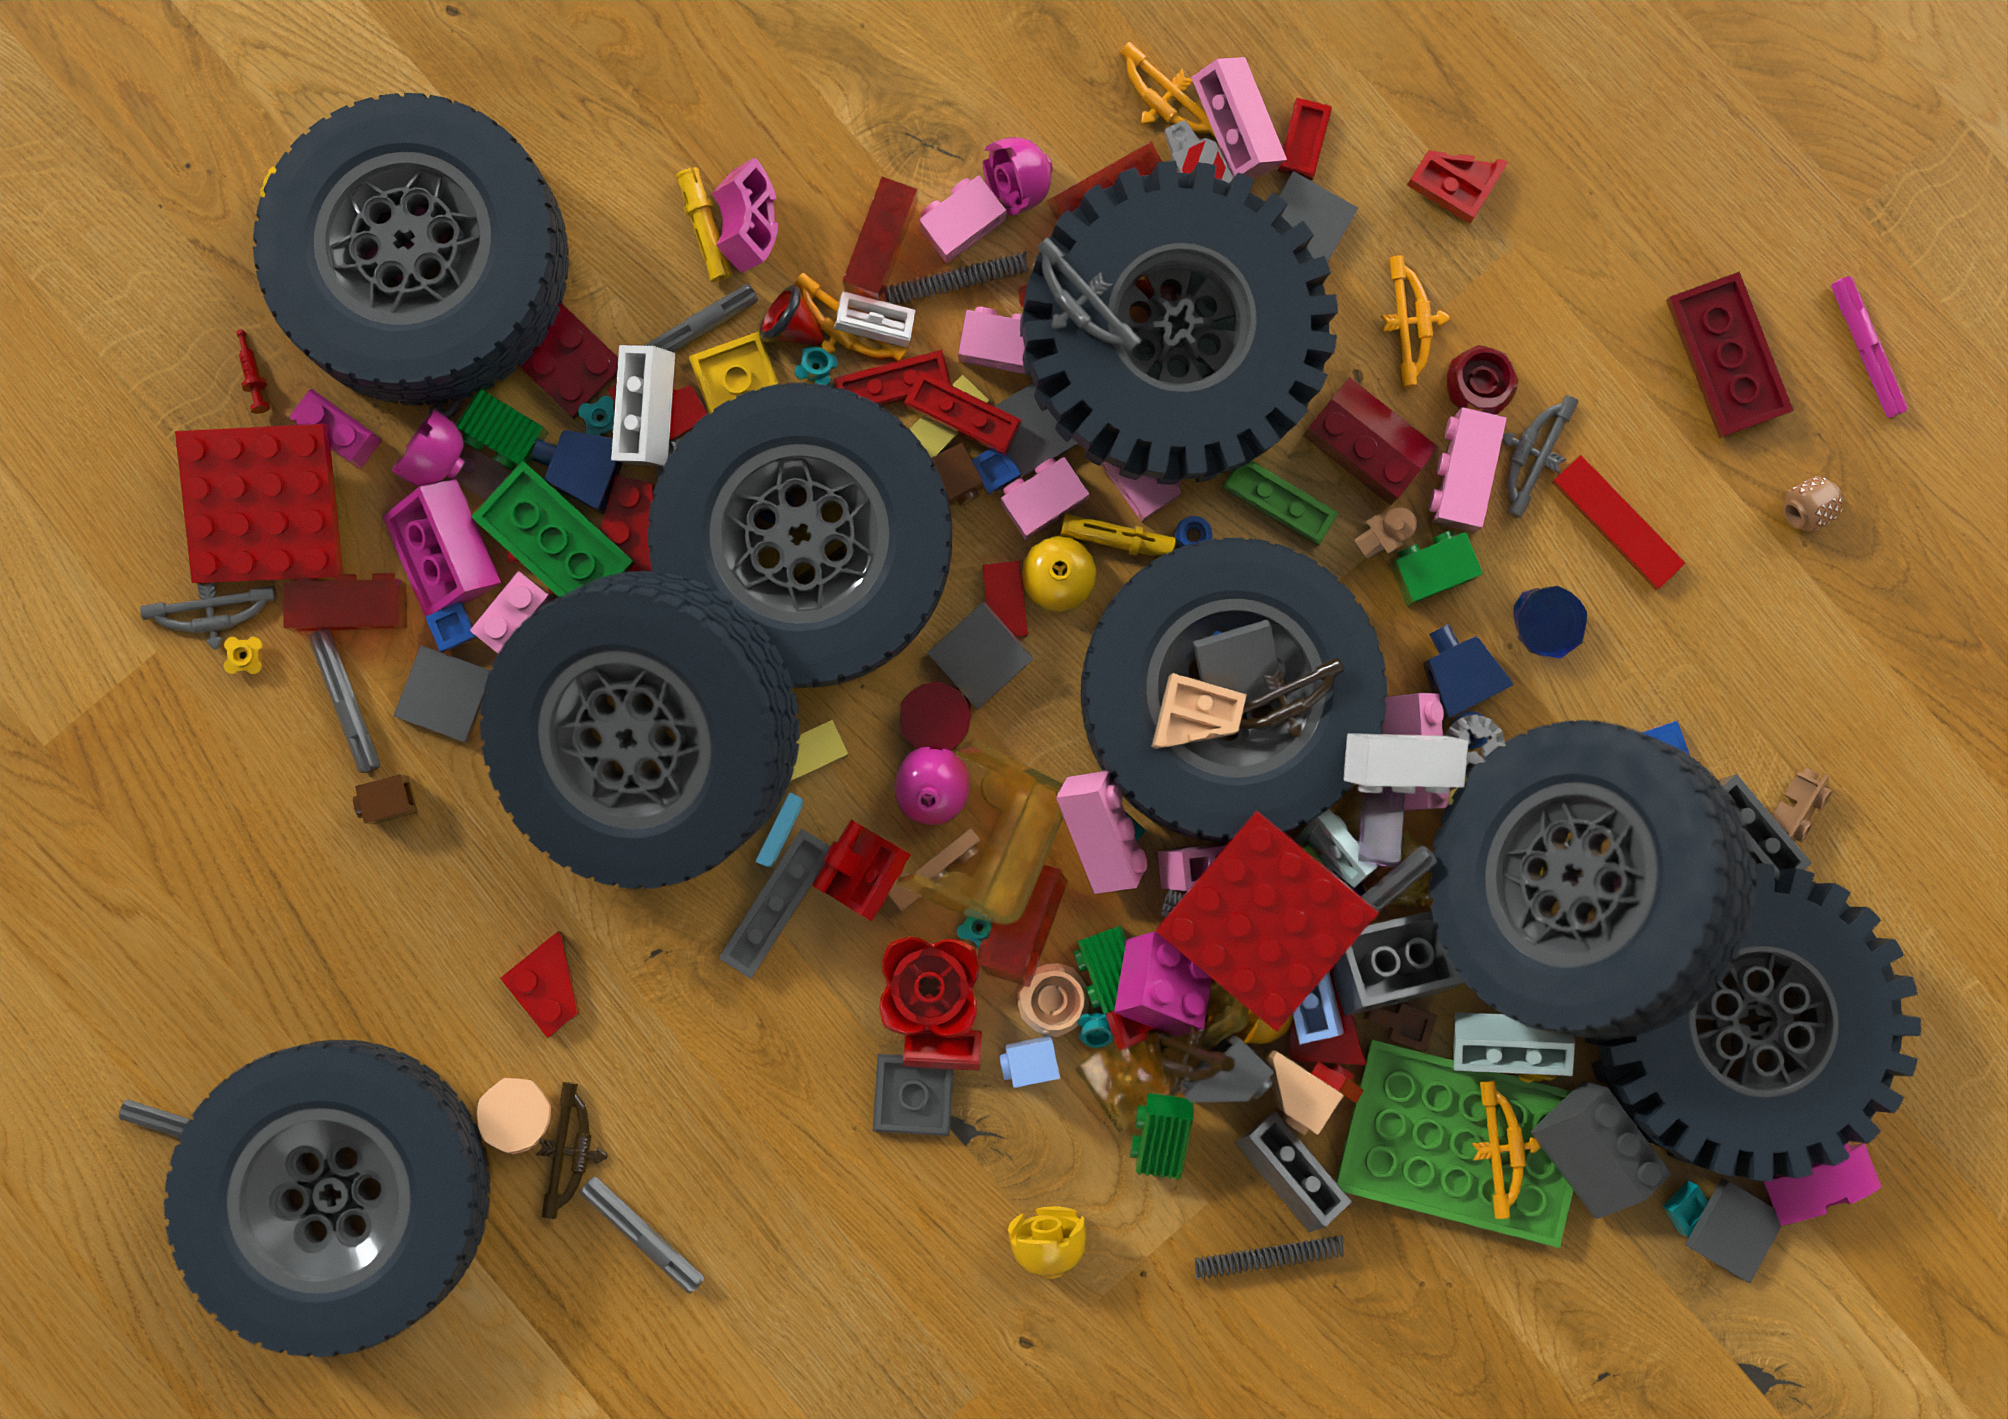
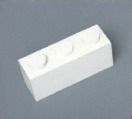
M619 345L611 460L636 466H664L668 460L675 353L655 346Z
M1347 734L1344 781L1359 784V791L1382 793L1383 786H1392V791L1400 793H1415L1416 787H1425V792L1446 794L1448 793V787H1464L1468 740L1428 735Z

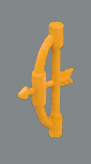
M1128 42L1120 53L1127 59V71L1132 83L1142 96V100L1152 108L1149 112L1144 111L1142 113V124L1154 123V116L1158 113L1167 123L1177 124L1185 120L1194 133H1211L1215 137L1206 112L1182 92L1193 82L1192 79L1184 77L1183 69L1180 70L1171 82L1146 60L1147 56L1131 42ZM1140 66L1168 92L1161 98L1152 88L1148 89L1136 68ZM1172 97L1176 98L1201 123L1196 124L1179 116L1178 111L1167 102Z
M1400 255L1389 258L1391 280L1395 282L1398 315L1387 314L1380 317L1386 322L1382 332L1400 330L1403 363L1400 364L1402 387L1417 386L1418 374L1423 370L1428 360L1431 338L1433 337L1432 323L1438 322V325L1442 326L1450 317L1442 311H1438L1437 315L1431 316L1430 301L1427 300L1419 278L1405 265L1404 256ZM1406 278L1409 280L1417 299L1415 302L1416 317H1407L1404 280ZM1409 324H1417L1418 338L1421 339L1416 364L1412 362Z
M802 273L797 278L794 285L801 289L802 297L819 324L820 329L831 337L828 342L825 340L822 342V349L828 353L834 352L836 349L834 345L838 341L848 350L852 349L872 358L893 357L900 361L906 356L908 350L905 347L875 340L882 345L881 349H876L858 342L857 338L851 333L834 329L836 322L829 317L826 318L816 307L812 298L817 297L836 312H838L839 302L821 290V285L806 274ZM849 307V309H851V310H855V311H859V312H863V313H866V312H867V311H863V310H859V309H855V308Z
M1495 1081L1480 1082L1482 1105L1486 1106L1489 1142L1472 1143L1477 1149V1154L1473 1160L1491 1158L1495 1194L1492 1195L1494 1215L1496 1219L1510 1218L1509 1208L1517 1199L1521 1190L1524 1167L1526 1166L1524 1150L1530 1149V1152L1534 1154L1541 1146L1532 1137L1529 1139V1142L1523 1143L1522 1128L1518 1124L1511 1104L1505 1096L1496 1090ZM1498 1104L1501 1106L1509 1126L1507 1128V1145H1499L1495 1105ZM1502 1152H1509L1510 1165L1513 1168L1509 1193H1505L1500 1154Z

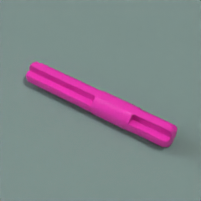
M1851 276L1841 278L1835 281L1831 288L1885 415L1888 418L1900 415L1908 410V406L1854 279Z

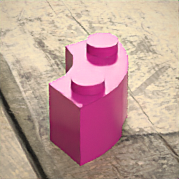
M754 157L733 169L712 192L720 206L723 217L722 235L716 246L740 273L766 260L774 246L779 224L775 222L773 201L777 199L772 183L762 165Z
M1849 1143L1845 1144L1844 1147L1850 1158L1835 1166L1814 1163L1811 1165L1812 1175L1791 1178L1777 1174L1773 1175V1181H1764L1780 1225L1796 1223L1827 1214L1826 1209L1830 1206L1855 1203L1880 1189L1882 1186L1865 1143L1849 1146Z

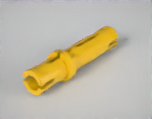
M697 167L692 168V170L691 168L684 169L675 176L686 204L683 209L685 215L690 217L710 282L726 280L733 276V272L727 257L716 246L720 239V234L711 210L714 208L712 199L707 198L699 169Z
M1066 512L1060 531V536L1062 537L1065 536L1127 550L1129 555L1137 556L1138 553L1159 558L1174 550L1176 537L1173 536L1169 537L1143 531L1141 526L1136 525L1133 529L1071 515Z

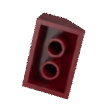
M1351 377L1333 396L1303 435V437L1389 505H1392L1401 496L1438 447Z

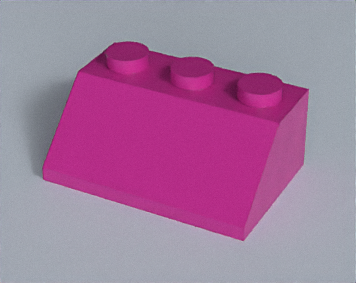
M457 479L420 486L382 516L425 617L458 602L465 604L475 600L501 583L497 575V569L491 561L482 540V534L471 517L472 514L467 505V499L462 493Z

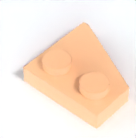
M1172 673L1168 678L1152 748L1160 749L1237 733L1246 694Z

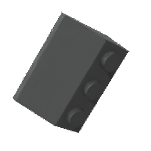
M1432 911L1368 925L1334 965L1333 980L1344 1016L1443 993L1465 983L1459 976L1461 972H1457L1446 954L1449 951L1441 945L1436 931L1439 927L1434 924Z
M1228 1032L1210 1052H1219L1232 1057L1235 1061L1233 1070L1230 1072L1221 1071L1208 1080L1194 1081L1192 1083L1182 1080L1180 1082V1092L1190 1102L1248 1101L1252 1096L1258 1099L1272 1085L1273 1082L1269 1078L1274 1071L1240 1038ZM1201 1060L1195 1068L1197 1070H1204L1211 1066L1208 1062Z
M1582 1081L1530 1131L1582 1203L1596 1219L1645 1201L1671 1175L1615 1096L1605 1086Z

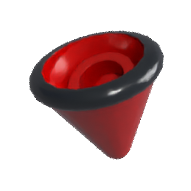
M795 285L789 286L773 301L761 323L760 338L762 341L816 346L822 344L824 335L803 299L799 287Z

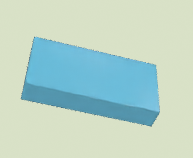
M789 792L756 862L769 868L774 866L805 803L804 799Z

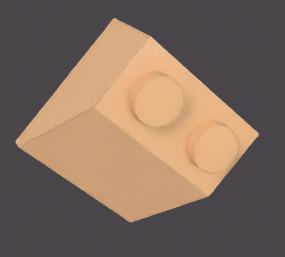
M1268 1047L1264 1054L1266 1064L1274 1071L1270 1076V1080L1273 1082L1271 1086L1275 1105L1284 1112L1281 1118L1285 1123L1303 1135H1306L1309 1129L1319 1135L1343 1097V1094Z

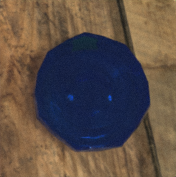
M1557 585L1524 591L1514 604V621L1519 634L1518 639L1530 653L1542 657L1561 659L1583 643L1588 612L1579 598L1572 592Z

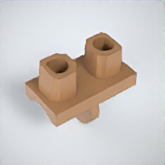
M1394 508L1385 516L1384 514L1376 515L1367 521L1371 529L1356 538L1355 542L1367 559L1383 549L1388 554L1394 552L1404 545L1401 540L1408 539L1414 534L1417 528L1415 515L1406 508Z

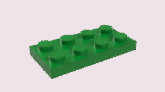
M524 461L514 469L471 516L558 597L593 580L618 573H626L636 564Z

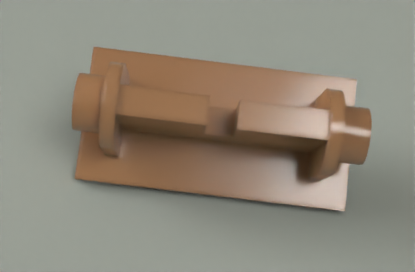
M1805 768L1802 773L1798 772L1796 774V777L1785 793V797L1796 802L1795 807L1793 808L1781 801L1772 815L1794 843L1796 840L1801 843L1805 840L1813 825V822L1809 821L1816 808L1822 810L1832 794V790L1828 789L1830 786L1829 776L1825 774L1820 782L1816 780L1819 775L1809 768Z

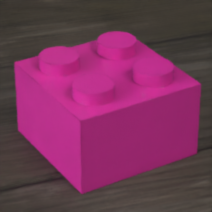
M1155 931L1128 939L1125 946L1114 1013L1175 1037L1191 1032L1192 1026L1195 1027L1196 1031L1204 1030L1212 978Z

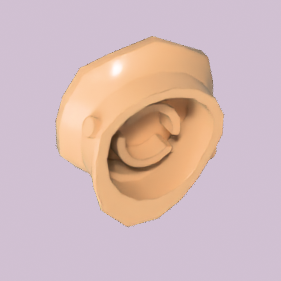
M1056 963L1034 968L1025 977L1016 991L1021 1018L1033 1030L1042 1035L1060 1037L1078 1027L1080 1016L1088 1013L1090 998L1086 990L1087 985L1077 971L1067 965Z
M503 1078L479 1099L477 1109L478 1128L485 1142L507 1154L511 1153L514 1155L528 1151L545 1134L550 1123L551 1105L534 1081L519 1078Z

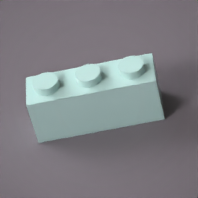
M1455 1012L1453 1038L1454 1070L1573 1076L1574 1035L1540 1030L1524 1025L1504 1014Z

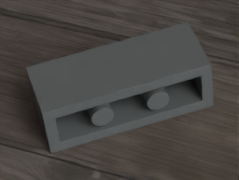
M1737 774L1719 780V784L1723 785L1735 802L1733 806L1739 809L1746 828L1743 830L1750 836L1754 852L1750 854V857L1755 860V864H1775V881L1779 880L1780 871L1778 869L1798 868L1805 870L1812 864Z
M1276 1111L1258 1120L1234 1142L1308 1232L1325 1228L1351 1203V1200Z

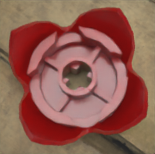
M906 937L890 942L882 959V973L886 979V988L881 995L879 1009L884 1027L902 1035H915L928 1030L938 1036L951 1038L968 1033L977 1015V1001L973 993V987L979 977L980 966L974 947L956 939H944L937 943H929L918 937ZM926 976L929 980L936 977L940 981V984L937 986L940 990L938 995L934 997L931 993L925 996L921 994L919 989L923 985L920 983V980Z

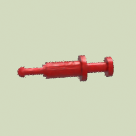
M239 329L236 335L242 348L239 353V359L245 381L241 383L242 390L252 394L254 404L250 406L251 413H265L270 410V405L268 402L263 401L261 390L267 386L265 378L260 377L254 351L249 349L247 345L246 332L243 329Z

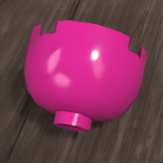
M1019 137L1004 138L986 146L985 151L990 152L989 158L983 160L985 182L998 200L1001 197L1004 205L1007 207L1005 208L1006 214L1015 216L1040 204L1047 196L1051 184L1053 166L1049 156L1043 153L1042 149L1031 140Z
M433 409L431 415L427 416L407 444L404 452L406 454L403 458H398L392 472L416 486L439 483L446 476L453 480L465 462L459 457L463 449L462 434L448 417Z
M921 747L909 753L899 764L894 780L896 802L901 811L915 822L925 825L943 824L954 819L966 804L970 792L969 771L963 760L952 751Z

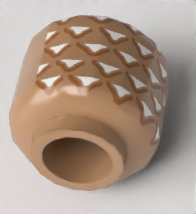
M1811 477L1788 490L1783 505L1784 515L1793 527L1813 532L1840 516L1842 512V492L1835 483L1830 482L1824 477Z

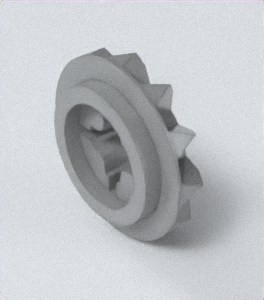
M1477 714L1458 719L1450 726L1445 735L1468 740V745L1470 744V735H1473L1475 739L1488 737L1489 740L1481 747L1483 758L1498 746H1506L1503 730L1492 719ZM1475 751L1467 752L1465 775H1468L1478 763L1486 761Z

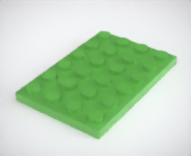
M1370 1039L1365 1056L1367 1065H1363L1358 1085L1364 1092L1358 1102L1353 1105L1335 1183L1345 1193L1560 1248L1573 1189L1544 1150L1540 1148L1534 1154L1530 1152V1149L1524 1150L1526 1166L1524 1167L1520 1193L1509 1208L1510 1218L1496 1219L1492 1197L1495 1194L1491 1158L1473 1160L1477 1154V1149L1472 1143L1489 1142L1486 1106L1482 1105L1480 1082H1496V1090L1507 1098L1517 1117L1518 1124L1522 1128L1523 1143L1529 1142L1531 1137L1534 1138L1530 1131L1571 1091L1534 1081L1530 1083L1523 1082L1516 1076L1500 1072L1454 1070V1060ZM1498 1104L1495 1105L1499 1145H1507V1128L1509 1126L1503 1110ZM1502 1152L1500 1154L1505 1193H1509L1513 1168L1510 1165L1509 1152Z

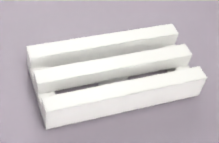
M842 291L834 329L908 347L915 315L914 309ZM847 307H851V308H855V309L867 311V312H870V313H869V314H866V313H863V312H859V311L847 309ZM884 316L905 321V323L884 318Z

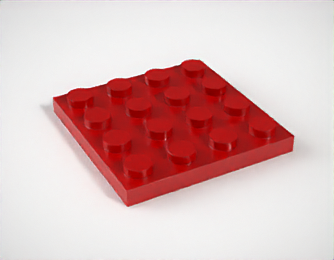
M328 423L175 431L192 583L343 576Z
M1256 810L1156 928V932L1277 1032L1379 912Z

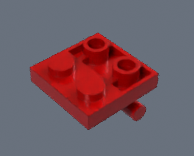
M850 819L839 840L832 842L822 859L825 863L812 886L872 922L878 910L882 908L885 898L896 879L902 874L911 854Z

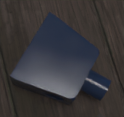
M568 430L562 432L557 445L540 439L537 440L531 455L532 461L549 467L545 480L551 486L601 514H604L615 475H619L623 465L621 462L611 460L613 438Z
M1450 624L1429 634L1439 655L1423 663L1432 693L1440 694V703L1444 712L1443 720L1513 685L1511 679L1477 636L1459 643Z

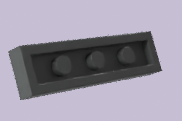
M804 829L800 830L719 956V959L750 979L753 978L825 863L822 859L828 851L829 845Z

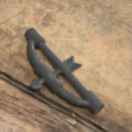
M1049 237L1037 247L1043 254V274L1055 297L1054 301L1065 311L1061 315H1054L1052 327L1055 329L1066 327L1065 321L1070 317L1079 328H1083L1098 339L1110 344H1124L1131 351L1141 339L1126 323L1122 324L1098 297L1112 286V284L1102 281V272L1087 285L1063 258L1064 254ZM1056 264L1083 294L1077 301L1067 290L1061 288L1052 270V265ZM1089 301L1115 329L1114 334L1094 324L1091 321V317L1081 306Z
M1565 395L1562 403L1550 406L1544 410L1528 428H1525L1520 441L1514 438V433L1503 434L1502 441L1505 446L1513 445L1516 447L1510 458L1511 465L1507 481V492L1511 501L1508 513L1522 518L1531 499L1529 495L1544 465L1546 468L1560 474L1559 464L1567 459L1554 452L1551 453L1565 422L1570 421L1579 403L1576 398ZM1555 415L1557 419L1542 450L1539 451L1533 448L1539 436L1538 431ZM1529 454L1537 457V460L1522 490L1517 492L1516 487L1520 467L1524 466Z
M211 582L206 586L197 583L201 600L167 605L165 602L142 605L140 612L143 620L153 619L161 626L171 630L193 632L194 634L210 632V638L207 639V643L212 649L217 650L222 642V638L217 636V631L232 629L233 626L253 618L260 613L267 602L277 600V592L275 586L250 589L248 593L216 597L215 582ZM252 602L254 604L251 608L232 616L230 614L214 616L213 607ZM206 608L207 617L193 619L191 622L166 618L171 613Z

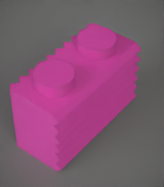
M313 389L306 393L290 415L291 421L296 425L328 423L331 450L356 468H361L365 465L382 440Z

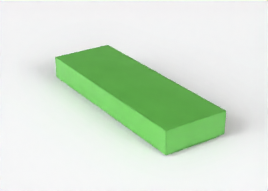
M1253 461L1236 471L1232 470L1221 488L1316 546L1320 545L1339 513Z

